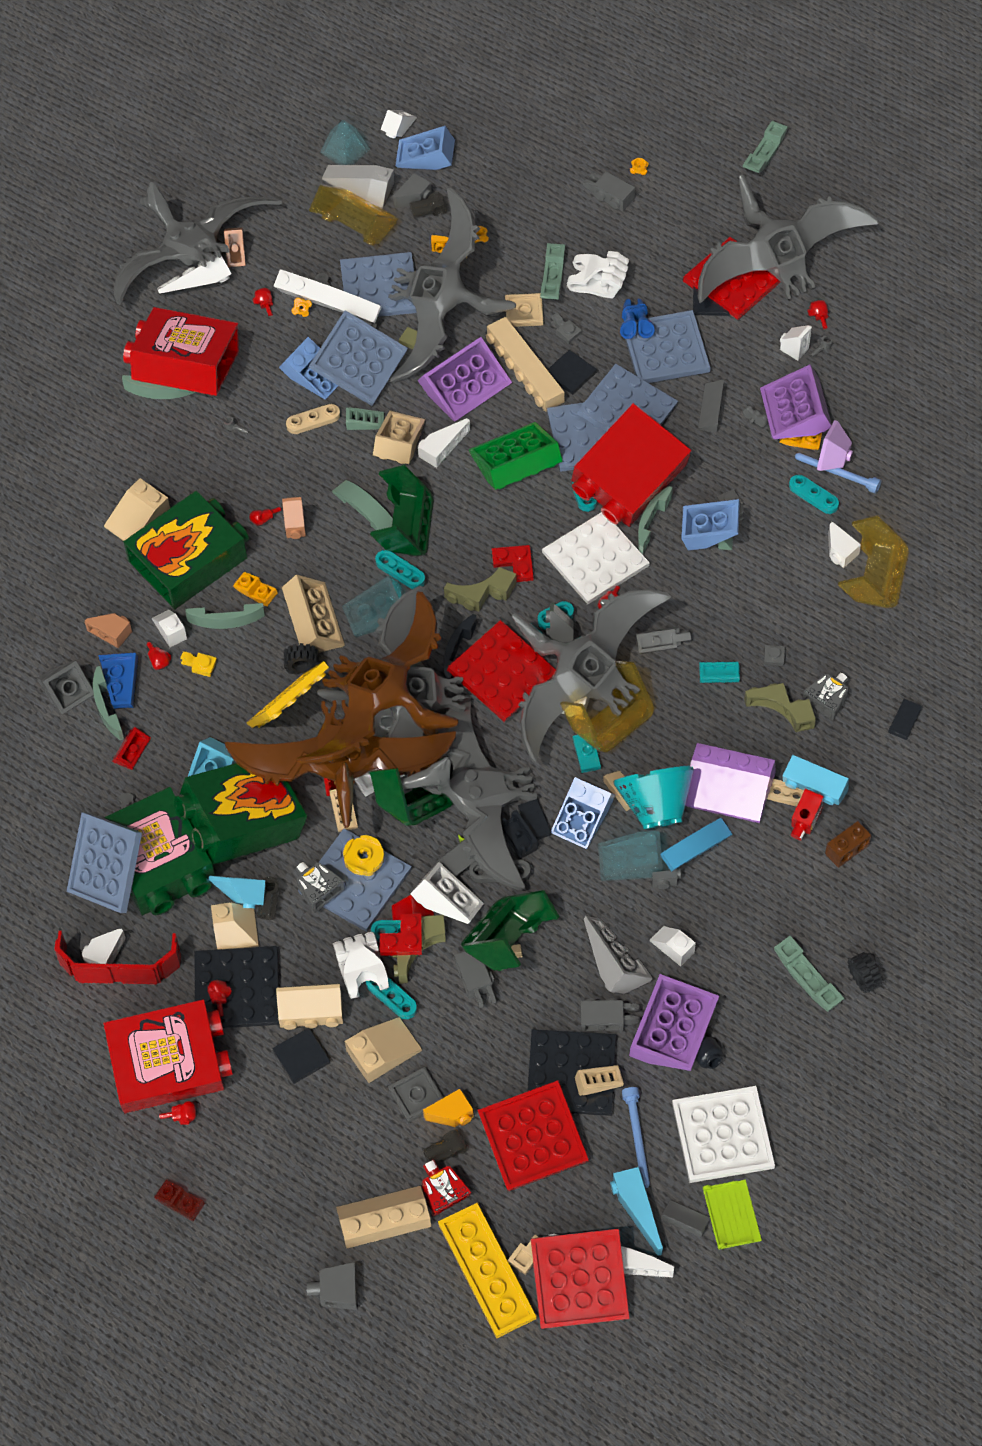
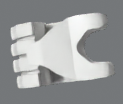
M608 251L607 258L594 254L576 255L573 265L576 270L581 272L569 276L567 287L574 292L614 298L618 290L621 289L626 277L629 259L619 252Z
M373 932L364 934L365 937L362 934L355 935L354 940L351 937L343 939V944L341 941L333 943L338 965L351 999L360 996L359 986L365 981L376 982L380 990L389 988L386 970L381 961Z

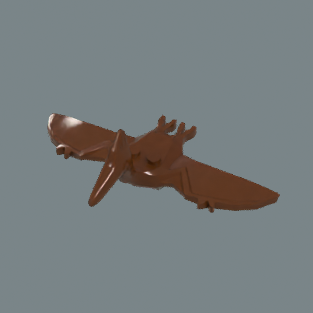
M417 591L416 610L409 634L404 642L390 655L381 659L367 657L361 662H351L347 657L340 655L339 659L342 664H334L335 671L329 670L328 673L331 679L324 678L322 682L326 687H339L345 691L349 697L348 714L339 732L329 743L313 753L298 757L296 759L298 763H321L344 757L355 750L361 752V747L369 745L368 739L375 735L374 716L380 711L393 706L405 707L415 724L427 736L435 734L438 729L458 725L459 721L456 718L425 708L409 693L407 688V673L410 666L429 659L432 649L438 648L437 641L441 640L440 634L437 633V620L433 607L423 592ZM336 672H348V674L343 678L339 677Z
M336 700L332 701L331 713H328L325 701H321V710L325 716V721L316 737L303 741L279 744L225 742V749L236 764L250 774L264 778L265 784H269L272 781L278 786L280 781H293L307 772L316 773L324 778L333 780L336 785L343 826L348 828L352 816L354 779L375 769L398 768L399 774L407 775V777L425 770L447 754L456 739V731L408 738L372 736L368 739L369 745L361 747V752L355 750L344 757L321 763H298L296 761L298 757L313 753L329 743L339 732L348 714L345 700H342V711L345 714L343 719H336L334 716L337 709Z

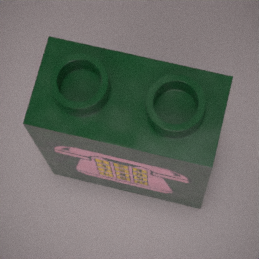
M171 787L104 817V819L142 832L130 892L142 916L149 912L153 915L164 914L174 906V900L187 894L193 898L205 894L211 888L212 882L209 881V876H215L212 862L206 851L199 852L194 846L192 840L193 827L189 820L180 819L176 813L174 806L176 796Z

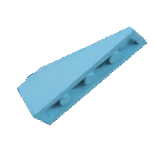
M639 1167L613 1173V1181L610 1182L613 1195L617 1194L618 1200L657 1256L662 1255V1244Z

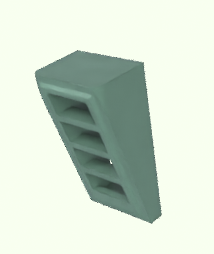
M346 408L347 430L380 429L384 422V412ZM367 417H371V422L367 421ZM375 417H378V423H375Z

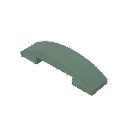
M771 121L765 130L760 144L753 154L750 153L743 167L757 173L763 171L780 146L788 127Z
M547 243L540 298L559 299L565 254L564 244Z
M122 375L125 390L146 398L174 399L195 393L194 391L131 380V376Z
M345 480L332 491L341 501L349 503L364 516L375 530L392 527L393 518L371 495L356 484Z
M669 486L659 492L643 512L638 530V550L642 555L650 542L651 531L648 528L657 510L665 512L672 499L673 487Z
M263 603L244 604V611L206 614L205 607L185 609L188 622L212 629L240 627L253 623L265 616Z
M98 666L93 677V693L99 715L107 729L116 738L123 740L124 737L117 715L108 716L101 693L108 691L101 667Z
M791 936L774 947L775 952L792 977L823 1009L828 1012L844 1000L837 989L831 983L828 984L805 958L803 950Z

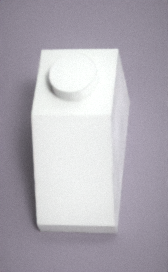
M388 110L381 130L385 131L386 135L391 138H396V136L402 137L417 117L402 110Z
M809 325L793 327L788 333H784L780 339V350L799 360L809 349L812 327Z
M831 522L828 532L829 557L835 564H839L844 568L859 555L861 544L835 523Z
M167 610L152 618L169 647L187 639L185 628L176 613Z
M663 926L650 939V942L679 966H682L695 952V942L678 929Z
M117 929L93 938L89 945H86L83 949L82 957L84 962L113 964L126 939L124 931Z

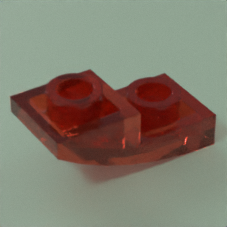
M168 1180L164 1181L154 1196L155 1200L191 1221L195 1220L205 1204L202 1199L185 1192L182 1187Z

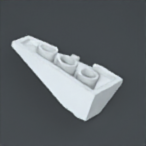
M213 253L214 262L206 261V267H203L198 262L199 267L188 268L182 273L183 276L172 278L159 286L157 290L159 293L216 283L218 281L222 283L230 278L228 275L231 272L223 257L218 258Z

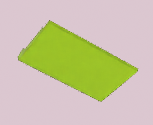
M746 1180L703 1187L719 1250L762 1241Z

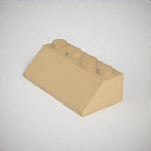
M295 575L282 587L299 645L300 643H303L305 646L310 644V647L313 645L318 649L319 653L343 647L344 641L325 582Z
M421 1186L336 1207L346 1249L431 1227L430 1216Z

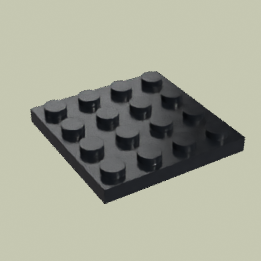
M277 946L194 951L195 1001L204 1000L207 1012L218 1010L217 1005L212 1004L209 996V983L213 980H222L231 988V994L226 998L227 1002L222 1004L224 1016L220 1018L223 1028L280 1025L276 988H279Z
M532 1029L527 1092L558 1081L571 1114L612 1116L613 1089L580 1096L575 1076L578 1070L614 1066L616 1034ZM609 1073L610 1079L613 1081V1075ZM601 1075L602 1081L605 1082L604 1076Z

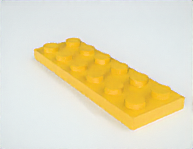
M478 1203L438 1221V1225L496 1339L536 1320V1315Z

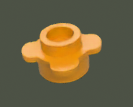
M636 158L631 161L632 168H630V173L647 174V161L643 158Z
M478 226L480 230L476 234L480 236L475 243L487 242L489 240L487 228Z
M298 297L294 300V307L291 311L294 315L300 314L303 317H307L312 303L310 300Z

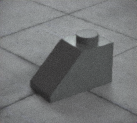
M414 173L393 195L394 207L421 205L425 200H429L432 195L431 182Z

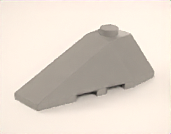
M328 165L322 180L338 189L346 191L348 195L358 198L366 205L383 209L394 185V170L377 165Z
M585 916L584 922L600 977L604 981L606 989L612 993L625 994L651 982L653 978L639 959L635 962L627 954L630 950L626 946L614 941L616 935L599 918Z

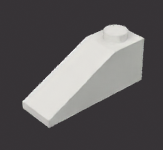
M466 418L429 434L418 445L419 457L437 468L470 431V420Z

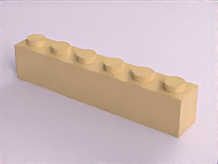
M504 317L488 325L487 341L496 347V352L500 357L503 356L507 367L513 369L519 382L522 381L525 385L527 393L534 396L537 406L542 407L546 412L547 408L556 407L564 403V391L508 319Z

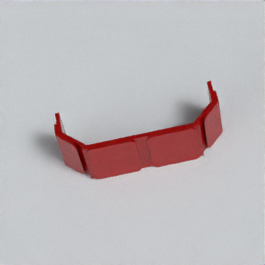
M58 931V939L55 941V952L60 965L71 977L73 974L75 980L79 983L113 984L114 982H122L123 984L161 983L164 977L165 979L180 968L181 953L176 933L172 935L171 950L153 965L74 963L66 955L67 945L62 931Z

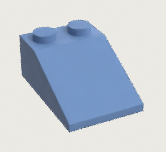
M446 126L400 139L395 166L397 168L429 170L451 166L455 139Z
M739 499L683 506L681 539L688 550L705 549L738 535Z

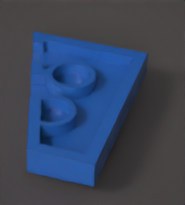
M137 654L98 655L113 708H132L138 663Z

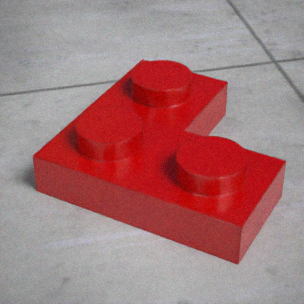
M530 545L492 548L493 568L513 566V573H516L517 582L533 581Z
M401 914V933H380V956L422 955V915Z

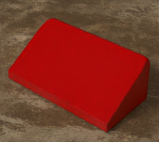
M136 727L132 728L112 762L132 770L151 737Z

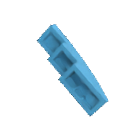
M719 818L665 850L660 855L672 872L684 863L689 862L725 840L732 833L722 818Z

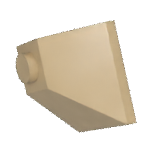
M232 902L211 905L217 949L259 946L254 908H243V905Z

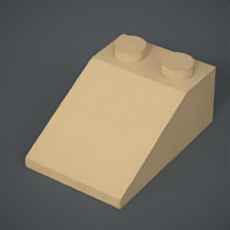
M389 411L376 434L373 456L394 460L400 464H409L414 455L425 419Z
M140 478L126 491L104 527L124 541L169 510L168 497Z
M400 1017L362 1030L345 1041L346 1051L368 1083L422 1051Z

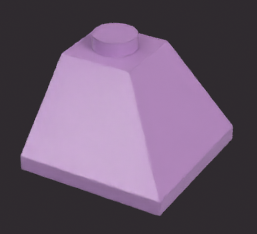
M834 420L824 438L817 466L819 471L842 468L846 461L850 462L853 454V451L850 450L852 442L838 421Z

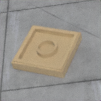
M541 293L505 295V300L516 303L515 309L506 311V318L513 327L543 325Z

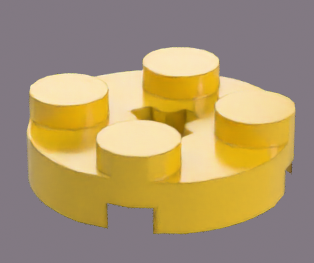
M362 835L355 840L353 838L344 847V863L346 868L354 874L372 876L383 864V848L380 842L372 836ZM367 852L368 857L361 859L359 853Z

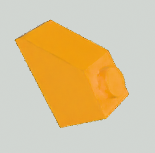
M458 1089L423 1109V1115L426 1121L456 1127L458 1125L464 1126L472 1120L473 1109L462 1091Z

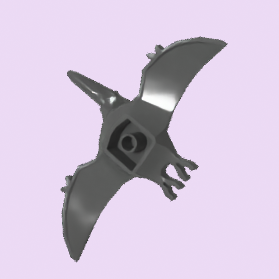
M740 175L739 185L745 222L747 225H760V228L755 237L748 243L728 241L721 247V243L718 242L716 249H709L711 256L704 264L698 281L699 303L703 302L717 286L726 280L751 271H769L783 285V294L786 300L791 298L790 291L795 296L800 294L797 287L791 283L790 279L793 276L798 278L802 293L807 291L805 284H808L809 288L813 289L815 284L807 275L805 261L806 253L814 243L843 229L879 224L878 220L864 208L848 202L832 201L830 196L826 200L822 198L817 199L816 205L807 206L800 220L774 219L760 209L744 175Z
M151 181L147 189V196L141 197L139 203L155 212L166 227V234L158 249L139 251L132 258H127L126 263L120 265L121 270L116 277L114 286L116 304H121L131 282L148 266L163 260L176 259L187 266L199 261L203 267H206V261H215L213 254H211L212 252L215 253L216 257L221 258L220 252H230L228 245L216 242L217 234L224 222L241 209L260 204L280 205L282 201L266 197L228 198L226 201L219 202V205L210 207L206 218L203 220L178 222L173 218L166 199Z
M447 188L451 207V230L449 239L440 256L430 265H423L414 272H406L402 268H397V272L404 276L395 277L394 281L398 284L409 282L406 290L401 289L397 285H392L391 288L399 293L389 294L388 298L394 301L401 299L409 300L416 308L419 322L413 351L400 369L391 375L388 380L390 383L408 378L425 368L435 357L440 358L439 352L445 349L443 343L447 338L442 320L445 314L457 304L462 302L468 303L482 314L495 317L499 316L501 312L516 308V303L513 301L486 297L465 288L460 275V262L475 251V241L479 239L476 233L480 228L475 225L473 214L465 200L452 188Z
M418 586L403 594L390 607L385 619H378L377 622L380 626L375 631L380 634L378 645L387 655H390L400 646L409 634L416 610L417 591L424 592L425 587ZM421 661L410 666L407 673L408 691L425 708L433 712L442 708H450L456 712H463L466 709L465 705L456 703L464 700L463 695L448 698L444 690L461 694L464 688L458 687L455 684H460L463 681V677L452 679L440 677L431 668L424 667ZM319 689L317 691L318 696L330 702L336 700V704L341 707L342 700H345V704L348 707L349 697L345 691L333 689ZM393 706L389 708L393 713L395 722L385 737L408 738L423 736V731L415 724L405 707ZM437 786L422 787L433 794L441 795Z
M645 589L628 591L617 597L610 593L608 599L600 601L602 608L593 613V631L570 642L553 640L544 635L517 613L512 614L513 620L530 642L535 652L541 657L552 654L557 656V668L552 680L534 685L529 696L527 693H524V701L518 704V706L523 708L520 720L523 744L534 763L538 759L540 745L549 726L570 704L584 697L598 699L607 703L613 714L618 717L621 711L618 710L617 705L625 708L628 703L622 699L615 698L612 695V690L614 688L619 689L629 702L633 699L629 691L631 690L635 694L640 691L637 686L627 683L621 676L615 663L617 649L628 630L638 619L671 598L667 592Z
M471 697L465 698L462 702H458L459 705H465L466 709L463 712L449 709L445 714L456 718L459 721L458 725L438 729L435 733L456 731V739L445 755L446 757L432 764L427 769L402 779V787L405 790L437 786L438 791L445 794L468 820L467 826L463 831L466 844L462 848L469 853L467 858L469 860L474 858L483 871L499 883L516 890H523L525 885L506 846L500 816L502 808L513 801L520 799L532 801L537 799V793H529L535 787L534 784H531L532 777L524 776L528 775L530 768L524 767L515 772H508L489 765L481 752L472 727ZM451 763H452V764H453V772H452V775H451V777H450V765H451ZM513 782H519L528 785L521 788H516L513 786Z

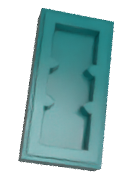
M699 662L700 683L739 682V662Z
M592 732L574 735L572 739L581 773L600 770L601 764Z

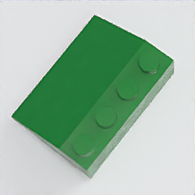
M536 422L469 449V453L486 481L495 490L502 489L513 482H519L527 476L538 474L541 470L552 468L562 462L558 442Z

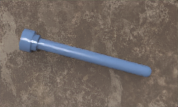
M801 453L795 455L796 460L814 467L818 466L819 460ZM841 468L825 470L866 486L869 492L875 494L879 490L882 481L875 477L867 479Z
M629 1087L622 1090V1097L629 1107L638 1167L644 1187L648 1188L650 1181L637 1109V1102L640 1098L639 1089L637 1087Z

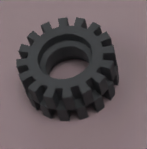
M300 643L299 646L293 644V647L288 646V649L284 650V668L287 672L290 671L291 674L295 672L296 675L304 674L319 664V651L313 645L310 647V644H306V646L303 643Z
M862 952L847 961L849 964L848 968L850 969L849 972L861 991L867 993L882 985L878 967L876 968L875 962H872V958L867 953Z

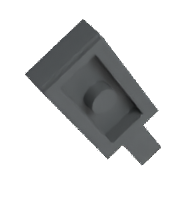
M679 627L636 633L638 653L677 648V646L681 645V641L691 640L689 630L680 631Z

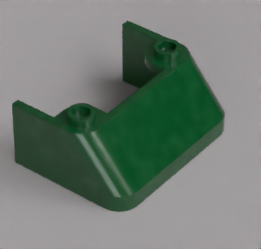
M406 465L379 471V475L388 484L387 498L395 505L392 527L371 531L370 535L386 551L413 556L425 555L427 553L433 507V497L430 490Z
M398 768L370 771L377 804L405 826L417 825L450 808L453 804L445 794H433L422 787L412 788V791L404 794Z
M544 890L503 897L491 906L461 942V946L467 954L492 970L502 971L508 968L519 967L521 963L511 946L522 933H534L539 929V925L543 921L555 920L560 916Z

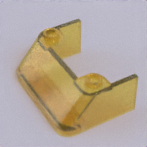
M321 184L309 209L310 212L322 214V218L329 222L337 220L363 234V241L373 246L379 244L398 220L396 216L344 188Z
M878 515L853 521L852 526L862 535L861 550L868 556L865 573L862 577L840 581L838 586L855 602L883 608L895 607L898 603L908 557L907 545Z
M615 660L623 679L640 689L636 694L631 690L629 691V694L633 696L630 702L625 699L619 689L614 688L612 690V695L615 698L622 699L628 703L625 708L617 705L618 710L621 711L618 717L613 714L609 705L590 720L583 704L564 701L560 703L572 730L597 751L609 752L653 714V703L634 662Z

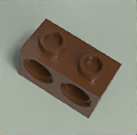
M857 821L827 843L825 854L839 868L869 846L871 834Z

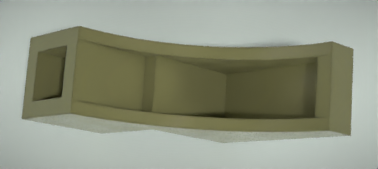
M499 567L491 577L477 584L454 585L447 582L444 587V598L450 603L463 605L467 610L479 612L489 594L497 600L507 601L517 584L516 573Z
M774 683L762 688L754 687L745 691L744 702L746 707L762 706L779 712L791 723L795 732L814 729L816 718L810 700L800 699L790 703L784 683Z
M444 915L422 917V951L431 945L446 942ZM417 955L393 956V958H397L398 964L394 965V976L399 977V984L408 983V972Z

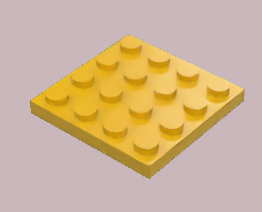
M323 661L302 674L246 723L251 728L255 726L260 728L267 722L269 723L271 720H274L282 713L281 710L289 707L297 700L296 697L298 698L311 688V685L326 675L324 671L329 668L327 664Z

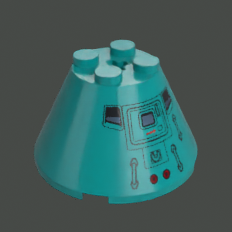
M680 766L654 770L645 776L634 774L616 779L613 782L618 792L643 825V829L655 828V826L664 827L683 822L682 817L694 768L693 766Z

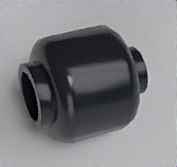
M705 1037L702 1040L695 1060L700 1067L713 1069L721 1063L723 1051L715 1039Z

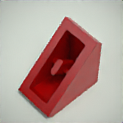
M412 895L392 905L393 920H401V914H421L422 917L434 916L432 910L419 904Z

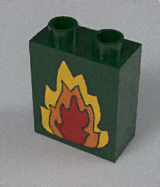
M195 491L123 542L128 562L175 610L246 560L245 542L249 540V536L240 523L235 521L230 525L223 518L225 517L224 509L215 498L206 501Z
M236 763L185 777L180 795L174 799L175 810L179 818L182 820L188 819L193 827L192 840L195 848L199 852L206 851L212 865L297 840L307 818L304 809L287 781H280L278 786L272 781L269 784H265L264 778L250 774Z

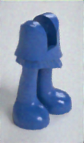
M630 299L624 302L622 312L624 322L620 327V334L625 339H631L635 336L636 320H638V331L641 337L649 338L654 334V324L646 318L647 306L642 299H637V305H631Z

